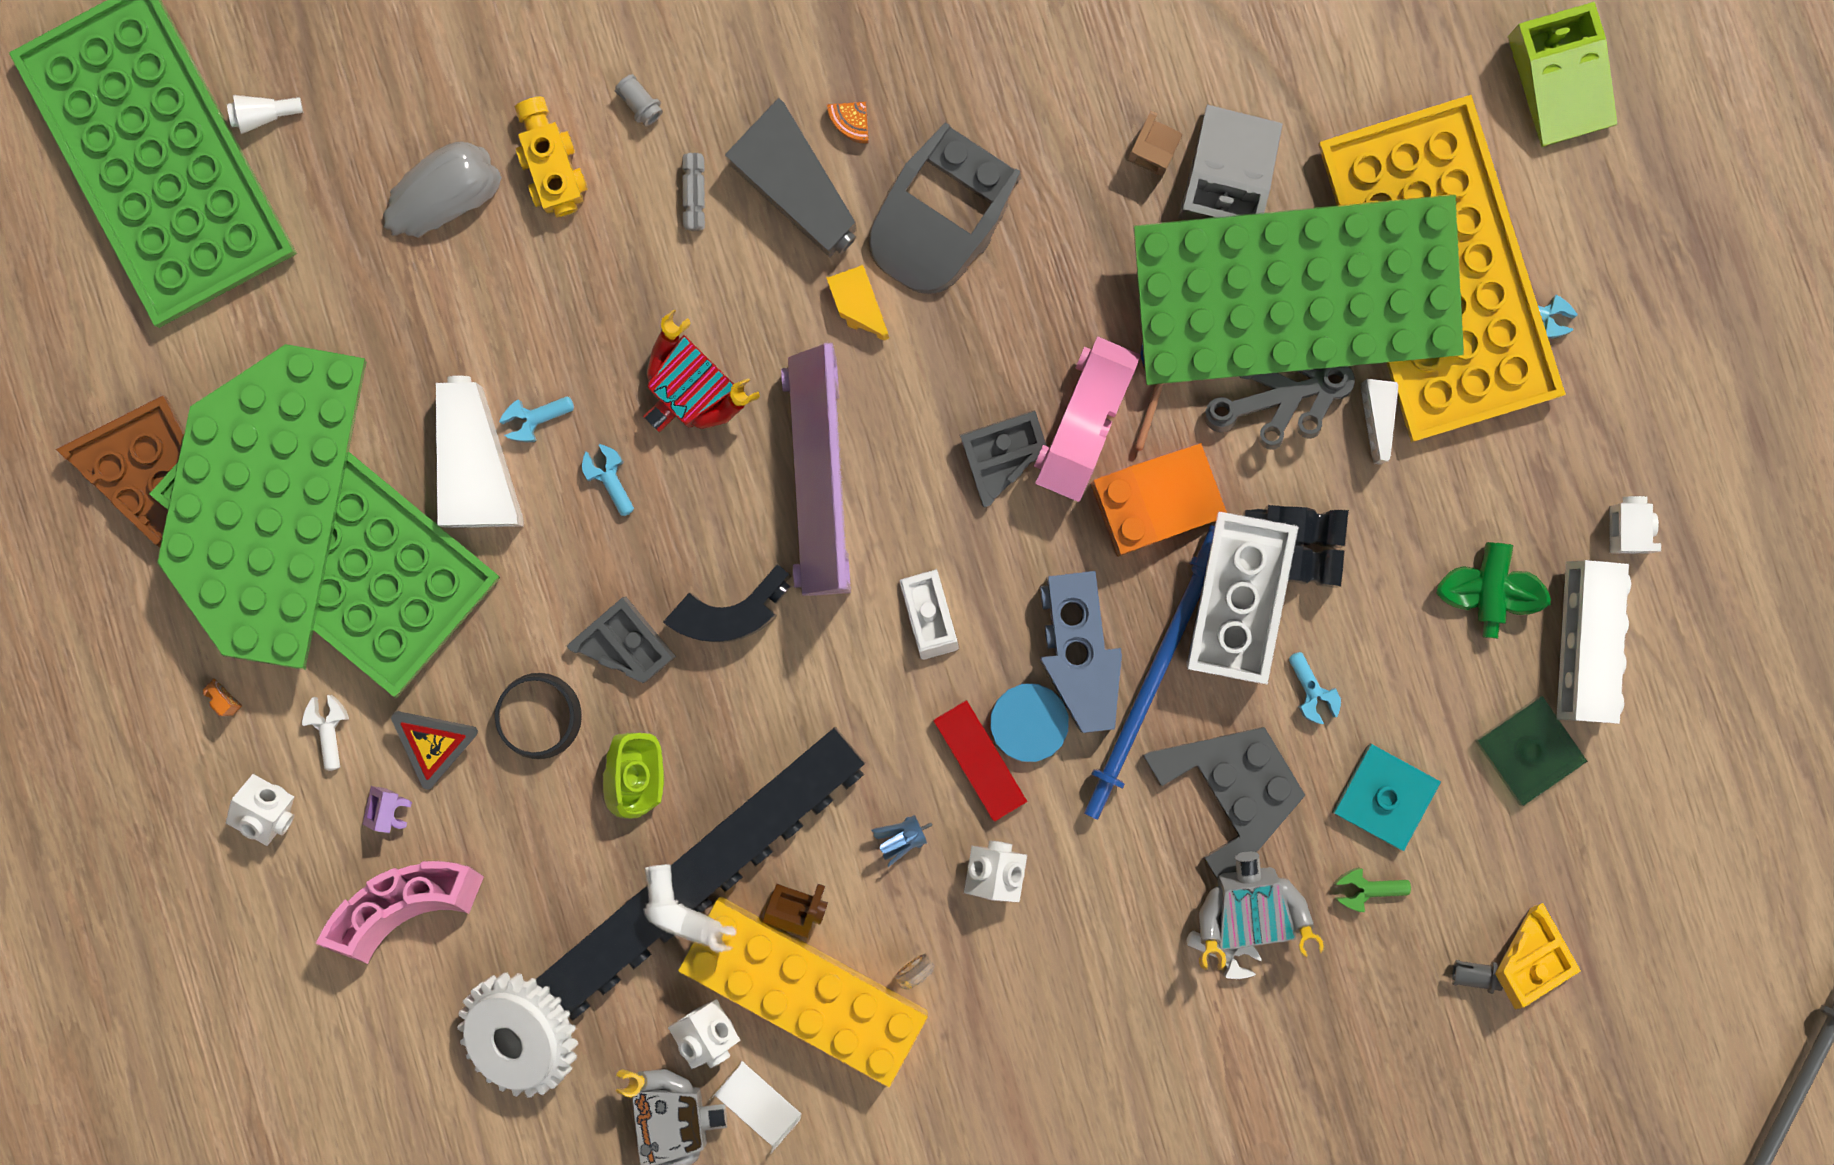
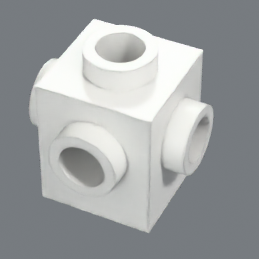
M252 774L231 799L226 824L239 830L245 837L255 839L268 846L276 834L282 836L290 827L294 819V815L290 813L294 796L287 793L282 787L272 785Z
M989 840L988 847L972 846L964 893L990 900L1020 902L1027 855L1012 852L1013 844Z
M717 999L693 1010L668 1027L678 1044L681 1055L687 1060L691 1069L706 1062L710 1068L718 1065L731 1056L728 1049L741 1041L734 1030L731 1020L726 1016Z

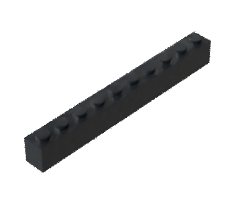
M836 727L824 735L671 865L674 900H678V904H682L699 913L703 912L713 903L708 898L710 894L719 887L724 892L729 890L743 878L739 873L742 867L750 861L756 867L773 852L769 845L781 835L787 841L804 826L799 821L800 818L810 810L815 815L819 814L834 801L829 795L841 784L847 790L864 775L860 768L866 762ZM648 885L536 979V985L541 988L547 986L549 993L554 998L559 997L561 999L560 1005L564 1011H569L570 1015L568 1017L572 1021L591 1006L586 999L599 990L604 995L621 981L617 973L629 964L634 970L652 955L647 948L658 938L665 944L674 936V934L664 931L649 922L645 916L644 909L646 904H649Z

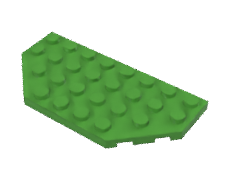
M285 344L190 406L158 564L220 653L225 657L306 670L367 363L365 358Z

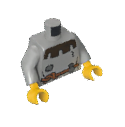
M622 1069L616 1074L620 1078H629V1085L622 1090L616 1089V1092L633 1098L640 1165H692L699 1159L700 1151L704 1150L707 1144L706 1130L727 1128L725 1104L703 1106L700 1088L692 1087L690 1081L667 1069L639 1071L637 1074Z

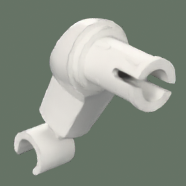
M671 865L645 868L649 904H646L644 912L649 922L678 937L709 945L715 951L732 950V947L724 945L722 935L723 933L736 935L734 927L721 926L720 922L682 904H678V900H674Z

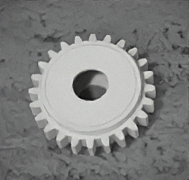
M503 973L498 978L493 975L485 982L480 983L464 999L463 1003L466 1007L459 1011L458 1014L464 1019L458 1025V1030L464 1032V1038L460 1040V1043L466 1046L468 1052L466 1055L467 1059L472 1060L476 1066L475 1071L481 1072L486 1077V1082H493L499 1085V1090L502 1092L505 1089H512L513 1096H518L524 1091L527 1097H532L536 1092L543 1095L550 1088H555L572 1070L570 1064L576 1060L577 1055L571 1050L578 1045V1041L571 1038V1033L576 1028L574 1025L569 1024L567 1017L570 1013L569 1011H564L561 1007V999L559 997L554 998L549 993L547 986L541 988L536 985V979L534 978L528 982L523 981L522 974L519 973L512 979H510L508 973Z

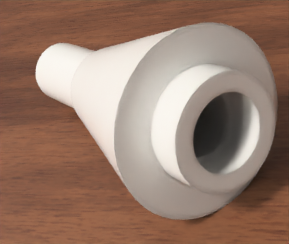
M233 95L234 103L227 104L231 127H239L241 134L274 121L279 116L303 113L300 97L274 101V99Z

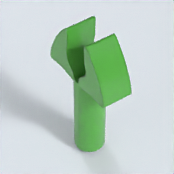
M1359 867L1349 870L1334 881L1336 885L1353 883L1356 887L1361 888V891L1356 892L1352 897H1335L1341 904L1358 912H1365L1364 903L1370 897L1408 896L1411 893V883L1409 880L1367 881L1363 878V869Z

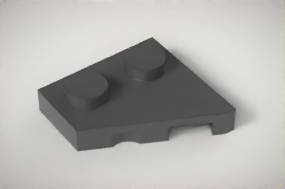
M1035 410L960 434L983 507L990 506L995 501L994 499L1010 483H1013L1031 462L1038 458L1042 446H1047Z
M626 596L618 600L566 645L570 651L580 652L599 661V664L610 669L620 670L626 676L642 683L650 680L676 657Z

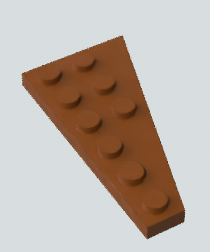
M164 395L55 449L77 468L92 485L100 490L146 537L161 548L168 509L154 499L150 492L178 463L185 433L169 400Z

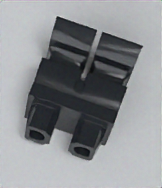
M1268 505L1265 509H1252L1243 512L1245 517L1298 526L1288 582H1298L1301 584L1314 582L1318 586L1341 587L1345 550L1326 549L1320 552H1313L1310 548L1304 547V545L1314 543L1319 544L1321 547H1344L1349 510H1330L1318 514L1315 509L1307 507Z

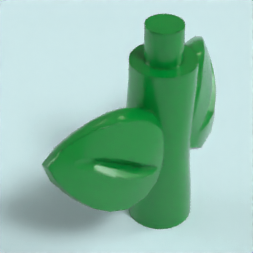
M1486 542L1480 570L1466 566L1455 568L1441 580L1436 590V594L1440 599L1452 607L1470 610L1478 606V621L1484 622L1483 638L1498 639L1500 624H1506V611L1515 615H1530L1542 611L1551 605V597L1546 586L1534 574L1528 571H1513L1508 574L1514 546L1511 544Z

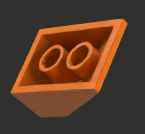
M1201 443L1094 479L1091 482L1092 490L1117 557L1215 522L1218 511L1227 513Z

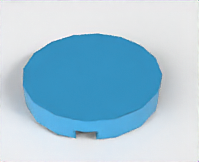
M1020 684L1008 689L997 699L991 713L990 730L996 744L1006 755L1019 761L1037 762L1052 756L1063 745L1068 733L1069 716L1063 701L1052 690L1039 684Z

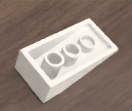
M1218 511L1188 655V669L1268 684L1298 526Z

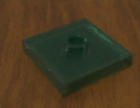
M1538 696L1475 740L1520 806L1526 805L1588 762L1543 696Z

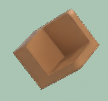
M1150 111L1129 155L1128 161L1163 177L1182 138V133L1156 121L1158 113Z

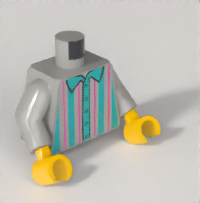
M1242 852L1235 856L1237 872L1221 874L1218 877V886L1209 892L1199 911L1201 944L1205 945V951L1199 956L1200 967L1203 970L1207 969L1206 958L1209 953L1216 955L1218 958V970H1221L1226 964V956L1222 950L1296 940V933H1300L1302 938L1299 942V951L1302 956L1308 958L1304 949V942L1308 939L1315 940L1318 943L1320 953H1322L1324 948L1323 941L1318 935L1313 934L1311 930L1314 928V923L1306 900L1288 879L1279 878L1274 868H1260L1258 853Z

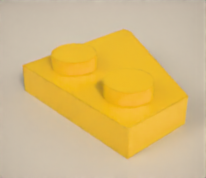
M1544 903L1534 905L1529 909L1495 973L1514 1009L1524 1008L1581 972Z

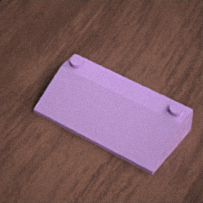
M826 343L788 357L789 368L781 369L783 392L790 391L800 550V564H793L794 587H802V595L804 596L851 593L849 554L845 548L836 406V399H839L837 358L833 343Z

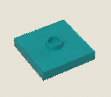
M1369 743L1332 813L1399 850L1405 851L1441 781Z

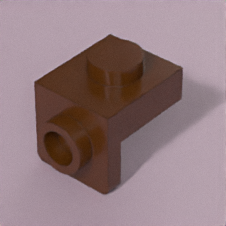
M776 884L763 923L808 938L812 924L821 925L828 902L821 900L825 886L817 884L814 896Z

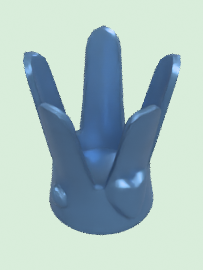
M913 815L912 817L905 818L902 823L871 830L877 839L895 836L880 846V851L884 853L883 857L885 860L894 857L888 863V868L912 848H920L923 844H927L923 830L931 827L932 823L920 827L916 816Z

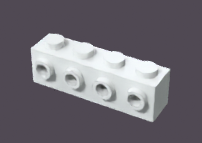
M1588 560L1566 562L1557 719L1620 724V714L1624 708L1622 676L1626 669L1624 641L1629 626L1628 616L1626 615L1627 595L1631 588V579L1628 575L1629 564Z

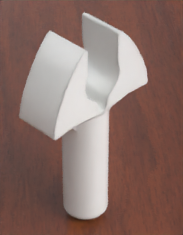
M327 695L330 713L325 721V718L318 712V698L312 697L304 712L302 725H313L319 730L324 769L334 771L340 768L335 727L340 720H348L349 716L337 698L333 695Z
M1190 932L1187 937V945L1204 952L1205 945L1201 944L1200 933ZM1254 946L1222 950L1226 956L1225 965L1227 969L1224 973L1226 978L1242 979L1256 975L1253 971L1239 967L1237 961L1233 958L1234 956L1248 954L1252 958L1262 961Z

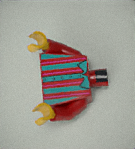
M672 310L661 320L662 330L652 348L646 374L649 381L647 388L659 401L643 417L659 433L675 417L689 429L693 426L705 429L727 424L746 404L758 400L760 393L755 392L747 396L744 387L746 383L750 382V379L747 378L734 384L685 335L679 339V335L690 327L691 322L687 318L679 327L676 326L673 322V315L676 313V310Z

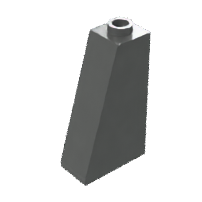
M778 98L725 154L727 163L827 256L831 257L836 251L842 254L856 239V236L853 234L857 230L856 222L785 103Z

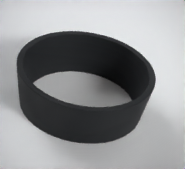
M546 673L527 674L513 681L501 694L495 709V724L503 742L515 753L531 759H546L565 751L578 735L582 721L581 705L574 690L562 679ZM542 681L549 683L563 694L568 703L570 711L568 729L560 742L548 750L540 752L521 750L512 745L502 731L500 725L502 701L512 688L523 682Z

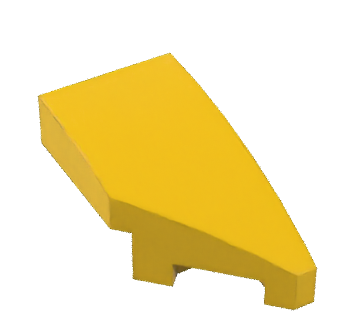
M864 265L827 277L841 318L846 319L848 327L855 330L859 327L877 335L878 339L884 341L890 339Z

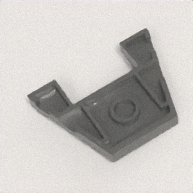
M1265 727L1143 754L1144 759L1161 786L1197 766L1233 825L1238 836L1204 856L1217 881L1221 874L1237 872L1235 860L1237 854L1242 852L1257 853L1306 796Z

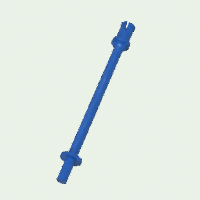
M1209 526V531L1197 557L1192 556L1189 563L1192 565L1191 569L1193 572L1191 580L1103 772L1094 769L1091 773L1100 778L1084 814L1092 818L1099 819L1113 786L1115 785L1123 789L1125 785L1117 777L1201 596L1215 526Z

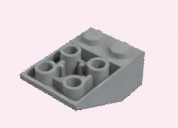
M1206 105L1178 218L1193 220L1264 213L1270 192L1283 123Z

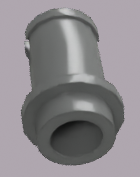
M1455 960L1452 972V985L1487 989L1490 994H1493L1495 990L1502 991L1503 989L1495 975L1498 969L1496 962L1484 965Z

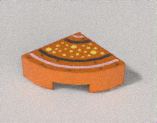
M866 102L827 104L829 118L841 134L857 143H869Z
M213 679L203 689V695L211 699L209 702L210 707L219 716H233L242 707L216 679Z

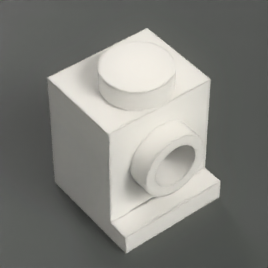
M1623 497V503L1610 506V553L1649 554L1661 551V543H1653V537L1658 533V516L1656 513H1653V504H1647V497Z

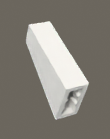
M449 376L447 377V383H436L438 526L444 528L524 526L522 512L483 387L476 382H471V377Z

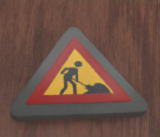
M395 711L391 716L393 725L422 787L426 790L433 787L478 734L477 728L470 725Z

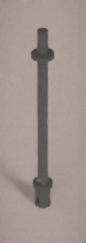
M1821 1005V1012L1828 1017L1752 1165H1771L1834 1042V1005L1832 1009Z

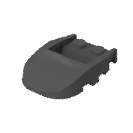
M945 122L905 164L888 190L886 198L870 229L869 250L874 262L887 275L915 292L933 294L948 289L967 271V267L980 253L983 254L991 242V237L1008 207V199L1016 183L1019 184L1021 171L1013 169L951 128ZM926 161L991 203L971 234L906 192Z

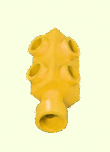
M539 96L517 103L514 108L519 122L524 123L526 132L518 134L522 146L515 149L522 169L530 168L534 183L529 184L528 188L535 207L542 205L547 214L554 212L556 217L573 214L578 211L576 204L584 202L581 192L588 190L581 168L573 170L569 155L574 154L575 149L568 130L560 132L556 122L548 123L546 116L549 114V110L544 97ZM544 141L550 143V148L547 152H537L536 146L538 143ZM551 179H562L563 183L560 189H549Z

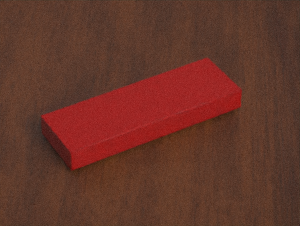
M967 700L933 720L994 822L1028 802Z

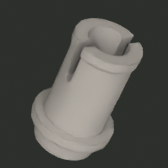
M633 74L626 76L615 87L614 91L635 113L634 119L636 122H642L645 126H649L662 115L663 110L660 108L661 102L659 99H653Z

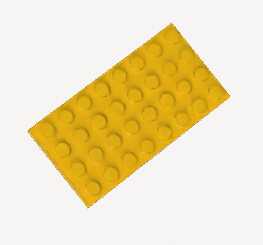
M1472 95L1320 141L1318 146L1337 205L1456 195L1464 355L1386 362L1392 382H1397L1398 385L1397 399L1411 443L1566 395Z

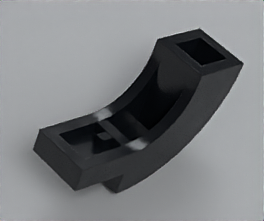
M777 564L745 600L729 607L707 605L689 592L663 623L684 636L700 641L730 642L746 638L762 630L777 617L766 604L770 600L776 604L791 587L787 583L791 575Z

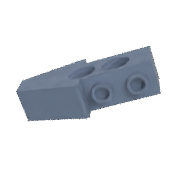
M1096 571L1048 576L1046 578L1047 585L1040 586L1043 610L1050 609L1052 625H1045L1047 648H1055V656L1041 657L1040 662L1080 732L1087 733L1115 729L1122 653L1121 648L1105 650ZM1074 603L1080 607L1082 619L1077 625H1067L1061 619V609L1065 604ZM1072 642L1083 644L1087 650V657L1080 665L1071 664L1065 656L1066 648Z

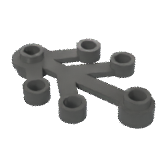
M1348 366L1300 370L1298 372L1311 378L1301 382L1293 381L1279 373L1239 376L1242 379H1253L1273 390L1235 401L1223 397L1213 399L1206 408V423L1213 431L1227 432L1234 427L1237 417L1279 406L1272 421L1261 428L1259 437L1260 443L1264 448L1274 450L1283 443L1284 431L1301 400L1317 395L1310 412L1303 413L1299 417L1297 425L1298 433L1302 437L1307 439L1315 438L1321 431L1322 420L1332 401L1345 398L1353 390L1355 383L1353 371ZM1330 375H1338L1341 377L1342 382L1333 384L1328 380V377ZM1218 407H1224L1229 411V414L1221 417L1216 415L1214 411ZM1307 420H1311L1316 423L1317 427L1314 430H1307L1302 424ZM1269 431H1273L1278 434L1279 438L1275 441H1269L1264 435Z

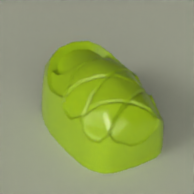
M623 733L613 736L609 751L606 754L607 762L603 773L604 801L607 809L616 817L638 818L659 805L662 800L664 771L661 746L656 736L652 734Z

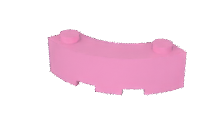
M1098 336L1092 350L1084 347L1075 368L1082 371L1054 440L1051 447L1042 446L1034 467L1041 469L1035 484L1080 502L1112 424V421L1106 419L1107 415L1111 417L1116 416L1141 354Z
M442 861L420 862L421 864L401 869L393 868L367 881V886L357 892L349 901L345 899L329 918L316 944L335 953L368 964L382 940L393 929L412 917L437 910H454L469 914L484 876L468 866Z

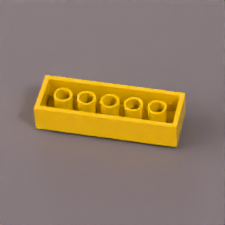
M721 896L716 901L708 917L720 922L721 926H732L736 929V935L724 933L722 935L724 945L732 947V950L719 952L711 949L709 945L694 942L678 971L890 1088L928 1018V1010L780 928L763 923L762 918Z

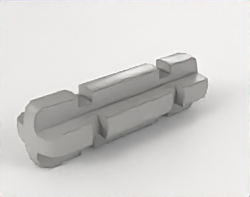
M687 153L682 157L683 170L686 172V175H683V207L686 209L683 212V226L686 230L698 231L703 230L705 227V214L702 212V209L705 208L704 175H701V172H704V157L700 153Z

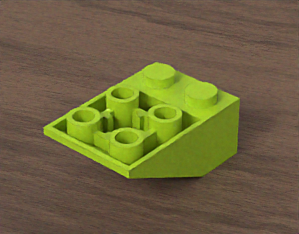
M1595 1L1519 23L1507 36L1541 147L1618 124L1607 40Z

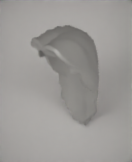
M455 142L441 147L407 172L403 179L391 189L388 201L389 207L383 213V219L385 220L384 228L390 230L393 236L406 233L408 236L413 235L415 237H421L429 230L438 229L443 224L454 220L467 211L480 207L493 197L500 185V172L491 165L490 156L483 147L467 142Z

